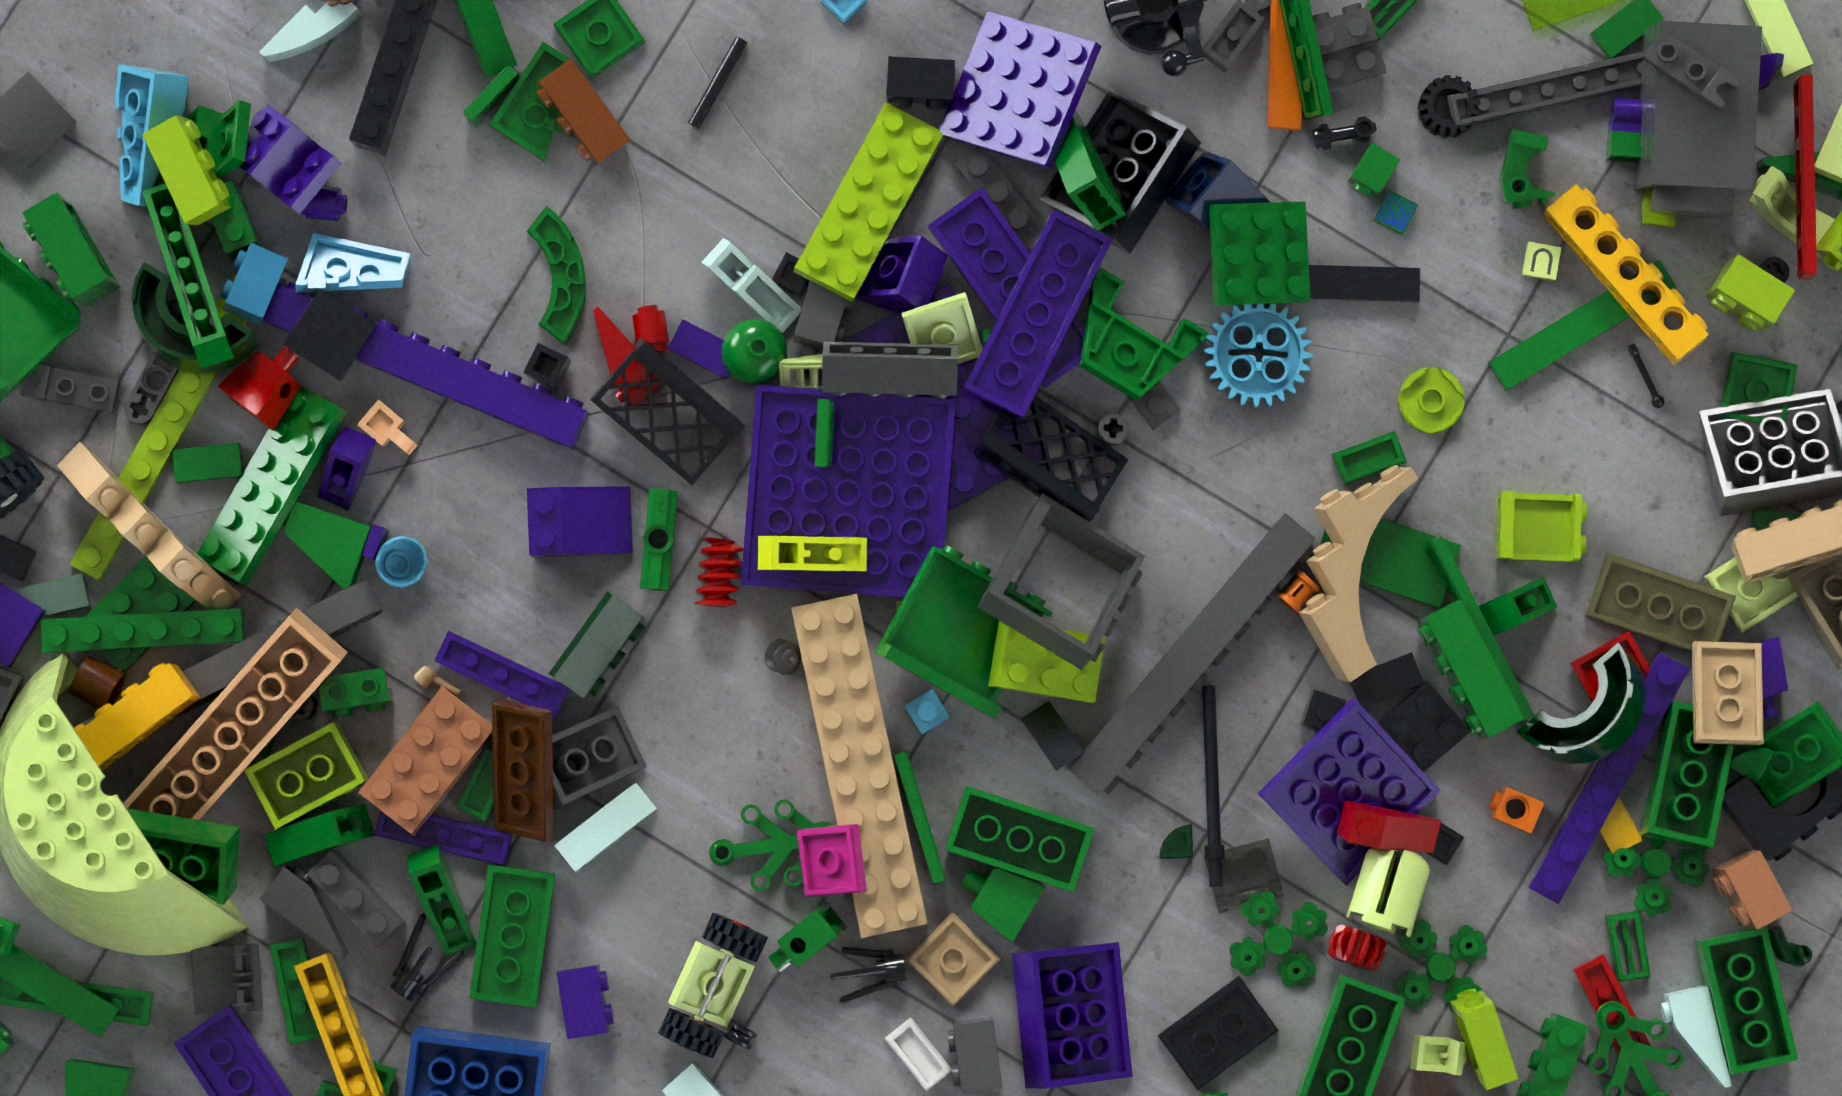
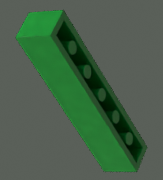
M166 183L142 191L201 369L233 359L234 357L190 224L184 223Z

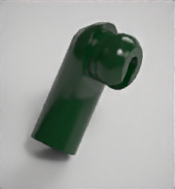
M1782 926L1768 930L1772 949L1779 961L1793 966H1804L1811 961V949L1806 945L1801 946L1788 942Z

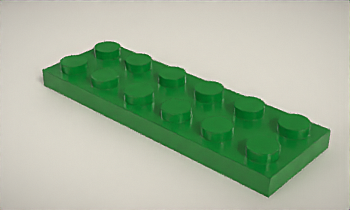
M300 385L298 393L273 431L270 428L267 430L197 554L212 567L247 586L347 411Z

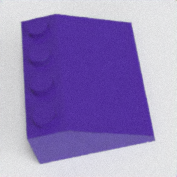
M1119 942L1012 953L1025 1088L1047 1089L1133 1077Z

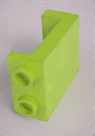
M1498 492L1495 560L1574 563L1580 561L1581 555L1586 554L1587 546L1586 535H1581V522H1586L1588 510L1587 502H1582V494Z

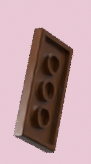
M500 698L493 700L494 829L543 842L553 840L552 710Z

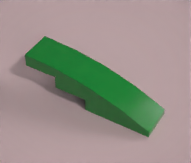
M13 943L9 956L0 955V977L100 1038L119 1010V1007L114 1003L92 992L86 985L58 970L55 965L16 943Z

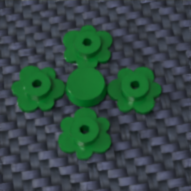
M1643 837L1646 840L1650 839V844L1654 848L1646 851L1642 859L1638 853L1634 852V845L1628 849L1620 848L1613 855L1608 848V851L1602 855V859L1605 863H1608L1606 870L1610 876L1616 877L1622 874L1624 877H1629L1633 874V869L1639 867L1642 863L1645 873L1653 877L1646 882V885L1640 884L1637 886L1636 892L1638 896L1634 899L1636 909L1639 911L1646 910V914L1649 917H1655L1658 913H1667L1671 909V902L1668 899L1671 896V890L1668 887H1663L1662 882L1657 878L1665 876L1671 869L1675 874H1678L1677 880L1679 883L1686 884L1688 882L1691 886L1697 887L1704 882V875L1710 871L1709 865L1705 863L1706 856L1703 851L1693 850L1690 852L1687 849H1683L1679 853V858L1671 860L1670 855L1665 850L1660 849L1665 846L1666 842ZM1620 856L1624 857V861H1621ZM1690 864L1693 865V870L1689 868ZM1652 895L1656 896V900L1652 899Z
M1263 891L1261 894L1251 892L1248 896L1249 901H1245L1241 905V913L1248 917V922L1251 926L1255 927L1260 924L1268 928L1264 934V944L1261 942L1254 943L1250 937L1244 938L1242 943H1232L1229 948L1230 955L1233 957L1230 960L1231 966L1234 969L1239 968L1244 976H1251L1255 973L1256 968L1261 969L1265 966L1263 957L1266 955L1267 949L1273 954H1283L1282 963L1278 964L1277 972L1282 975V983L1286 987H1294L1296 984L1306 986L1309 981L1308 978L1316 973V966L1312 961H1308L1309 957L1306 952L1296 954L1294 951H1289L1294 942L1293 934L1295 936L1303 935L1306 941H1312L1315 935H1325L1328 931V926L1325 922L1327 918L1326 912L1322 909L1318 910L1314 903L1306 902L1302 905L1301 910L1296 909L1292 912V919L1294 921L1291 924L1290 930L1283 925H1274L1275 915L1280 913V906L1275 903V895L1271 891ZM1263 908L1264 911L1259 912L1258 909ZM1307 921H1312L1311 925H1307L1306 923ZM1250 955L1251 958L1246 959L1245 956ZM1294 968H1299L1297 972L1293 971Z
M1420 920L1414 925L1410 938L1406 936L1407 930H1404L1405 933L1399 937L1398 943L1400 947L1408 950L1410 957L1416 958L1419 954L1423 957H1429L1426 962V972L1428 975L1424 973L1417 975L1415 971L1408 970L1405 973V977L1400 976L1394 981V988L1399 992L1397 995L1406 998L1405 1003L1410 1008L1419 1009L1423 1005V1000L1431 998L1432 993L1428 989L1431 984L1430 978L1436 982L1448 981V991L1443 995L1444 1000L1448 1003L1458 999L1457 994L1463 991L1476 989L1478 992L1482 990L1480 986L1474 984L1473 979L1469 976L1463 977L1462 980L1458 977H1453L1456 971L1454 960H1464L1467 964H1473L1476 961V957L1482 958L1486 955L1487 946L1482 942L1484 934L1481 931L1474 932V929L1469 925L1461 926L1458 929V934H1453L1450 937V944L1453 945L1450 950L1451 956L1444 952L1434 953L1433 943L1437 941L1438 936L1435 932L1431 931L1430 923L1425 920ZM1418 937L1422 938V941L1420 943H1417L1416 941ZM1470 942L1471 947L1466 948V943ZM1413 986L1416 987L1415 992H1411Z

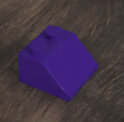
M922 235L888 238L856 298L898 314L930 304L938 280L942 276L943 267L948 255Z

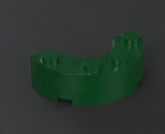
M146 262L143 263L136 275L132 289L131 301L133 303L134 318L146 344L162 361L174 368L187 372L211 373L225 370L240 363L259 346L254 331L225 314L221 321L234 358L201 369L186 325L179 323L172 316V304L176 298V293L171 278Z
M1619 643L1614 645L1593 664L1598 674L1599 688L1595 700L1586 711L1576 717L1560 719L1551 717L1541 710L1521 727L1517 733L1542 755L1565 764L1593 762L1618 749L1637 727L1644 710L1646 697L1645 681L1641 668L1635 658Z

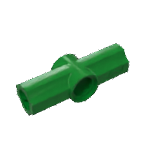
M649 488L646 527L643 535L644 547L640 589L669 591L679 491ZM656 531H664L668 535L667 544L660 549L653 548L650 544L651 535Z

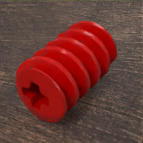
M702 537V541L711 546L701 549V554L708 557L709 560L699 562V567L708 571V573L698 575V581L706 584V586L696 589V594L705 599L694 604L719 608L736 605L737 600L728 595L739 590V587L731 584L730 580L740 578V574L731 569L733 566L742 564V561L733 557V554L742 552L743 547L735 544V541Z

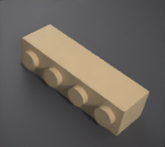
M1842 500L1834 503V508L1821 511V508H1813L1803 512L1801 518L1789 521L1788 518H1781L1771 522L1769 528L1759 531L1756 528H1748L1737 533V538H1733L1731 548L1744 584L1842 554Z

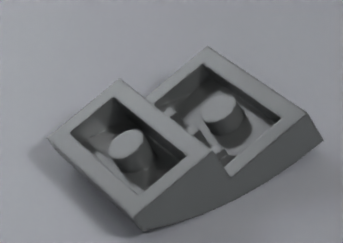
M28 71L0 97V139L27 167L31 166L76 123V120Z

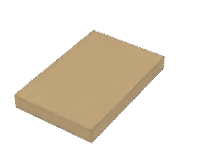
M1694 641L1692 643L1694 743L1762 745L1764 743L1762 643Z

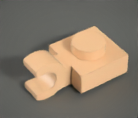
M379 399L357 424L383 447L391 440L410 456L418 446L400 431L406 422Z

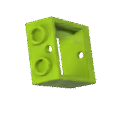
M1469 989L1457 994L1458 999L1450 1001L1462 1040L1465 1042V1049L1475 1078L1486 1090L1518 1080L1519 1078L1494 1003L1482 990L1477 992L1476 989Z

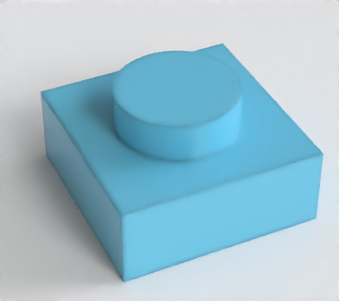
M933 689L904 706L921 735L950 718Z

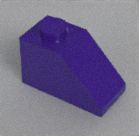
M345 427L330 449L317 497L348 510L370 464L376 440Z

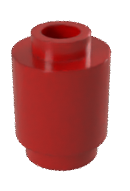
M657 305L637 308L638 314L632 315L635 341L637 342L642 337L660 353L667 352L666 344L669 343L665 311L658 310Z

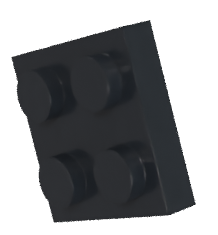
M1426 680L1377 721L1423 772L1471 732Z

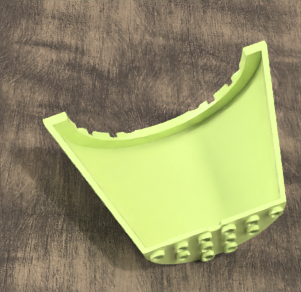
M59 652L47 661L19 692L0 728V852L16 883L31 902L61 928L82 940L121 953L136 955L187 953L197 948L217 944L248 928V925L231 899H228L224 905L218 904L166 870L117 794L108 796L102 791L101 782L105 778L104 773L57 703V700L70 688L73 678L79 669L69 652Z

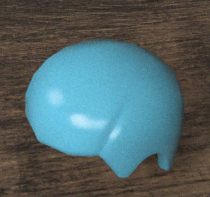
M399 536L389 539L379 548L374 565L379 578L386 584L404 588L420 580L428 565V558L424 546L417 540Z

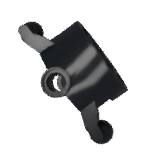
M1103 0L1109 24L1116 37L1131 50L1147 55L1165 53L1161 60V67L1167 75L1179 76L1185 72L1188 65L1205 61L1195 27L1199 22L1204 1L1207 0H1173L1175 7L1169 5L1162 13L1153 14L1146 12L1142 16H1140L1137 0ZM1185 42L1189 53L1183 54L1174 49Z

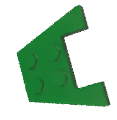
M1099 266L1091 283L1080 367L1137 401L1202 343L1209 333L1183 318L1179 322L1169 343L1166 344L1113 312L1111 307L1124 281Z

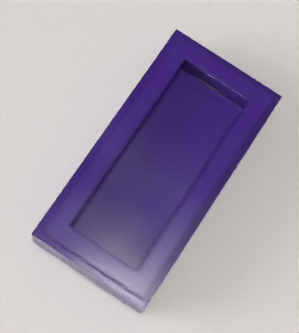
M682 319L667 349L726 380L729 377V373L726 371L721 360L723 339Z

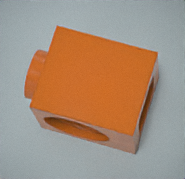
M1502 787L1501 792H1494L1488 809L1492 810L1491 819L1526 834H1532L1544 802L1509 787ZM1512 799L1519 801L1522 806V813L1516 819L1510 818L1506 813V805Z

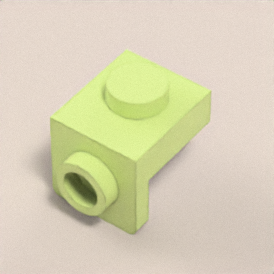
M1414 1035L1410 1068L1418 1071L1446 1072L1461 1076L1467 1058L1465 1042L1450 1037Z

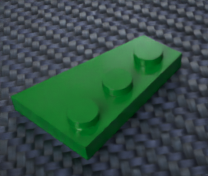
M542 42L489 124L491 128L543 162L546 160L557 112L552 106L546 108L536 94L539 90L536 83L569 60L568 57L545 42Z

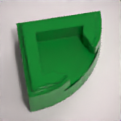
M1767 748L1743 751L1731 761L1730 768L1758 783L1775 752Z

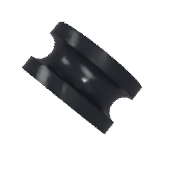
M1768 258L1759 265L1764 271L1766 267L1769 269L1772 267V264L1776 265L1777 272L1781 274L1779 280L1783 283L1789 278V267L1781 258Z
M730 1021L731 1029L729 1032H725L723 1037L750 1050L752 1047L750 1040L756 1038L757 1034L736 1022Z

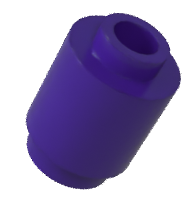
M323 186L300 215H305L308 219L339 221L340 216L345 215L347 212V195H342L341 188Z

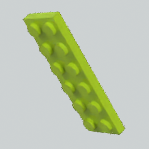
M885 102L796 263L793 272L853 302L943 138L941 130Z

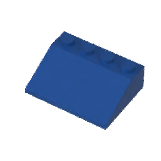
M417 1026L411 1036L404 1096H544L551 1043Z

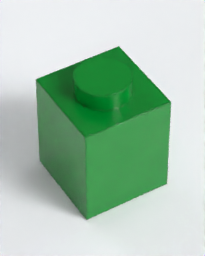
M1371 143L1348 182L1353 184L1352 189L1365 198H1369L1370 195L1377 198L1400 159L1376 144Z

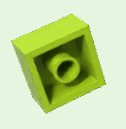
M1737 254L1725 263L1705 297L1711 300L1709 304L1723 314H1727L1729 311L1740 318L1738 323L1752 332L1759 330L1762 332L1776 322L1795 290Z

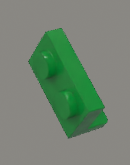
M383 668L327 676L318 686L322 711L332 712L333 718L353 715L352 708L365 707L366 712L386 710L385 703L394 702L392 689L387 687L386 674Z

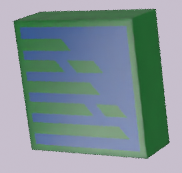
M1388 189L1373 221L1403 235L1418 204Z

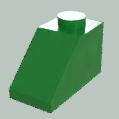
M1542 577L1481 604L1479 608L1495 636L1557 608V604L1545 578Z

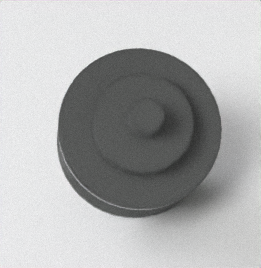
M776 639L769 644L765 652V664L771 671L782 675H790L799 667L801 652L798 645L784 639Z

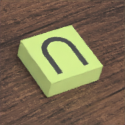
M1528 242L1521 276L1555 281L1562 247Z

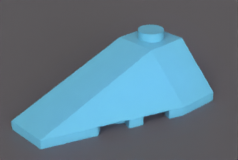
M119 64L115 106L121 109L122 127L117 128V139H122L124 146V155L119 160L121 201L137 206H145L146 201L142 191L153 188L159 169L142 134L175 115L182 117L189 94V76L169 71Z

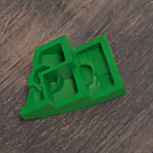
M238 100L224 114L199 105L186 117L197 125L201 137L198 139L203 150L206 149L214 160L215 167L213 171L217 178L226 175L245 162L251 110L250 103Z

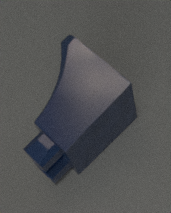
M1210 152L1201 154L1166 197V203L1209 235V205L1271 203L1232 160Z

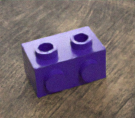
M598 964L558 971L557 978L567 1039L609 1032V1025L614 1024L612 1005H606L604 991H609L606 970L600 971V965Z

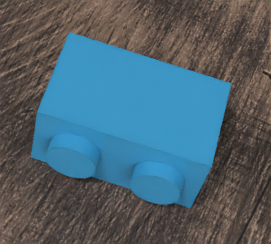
M250 243L247 252L240 250L232 267L238 270L235 280L233 282L227 279L220 298L226 300L222 310L260 325L288 258L253 243Z

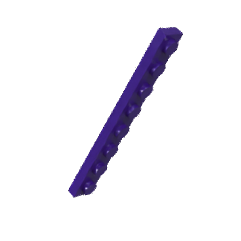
M1660 652L1657 654L1644 678L1646 688L1645 705L1637 727L1618 749L1598 760L1528 888L1557 904L1560 903L1690 669Z

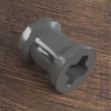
M1116 413L1107 414L1099 422L1097 428L1099 439L1109 446H1116L1122 443L1128 433L1127 421L1120 414ZM1111 421L1116 422V427L1122 429V432H1117L1115 438H1110L1109 432L1103 429V427H1108Z

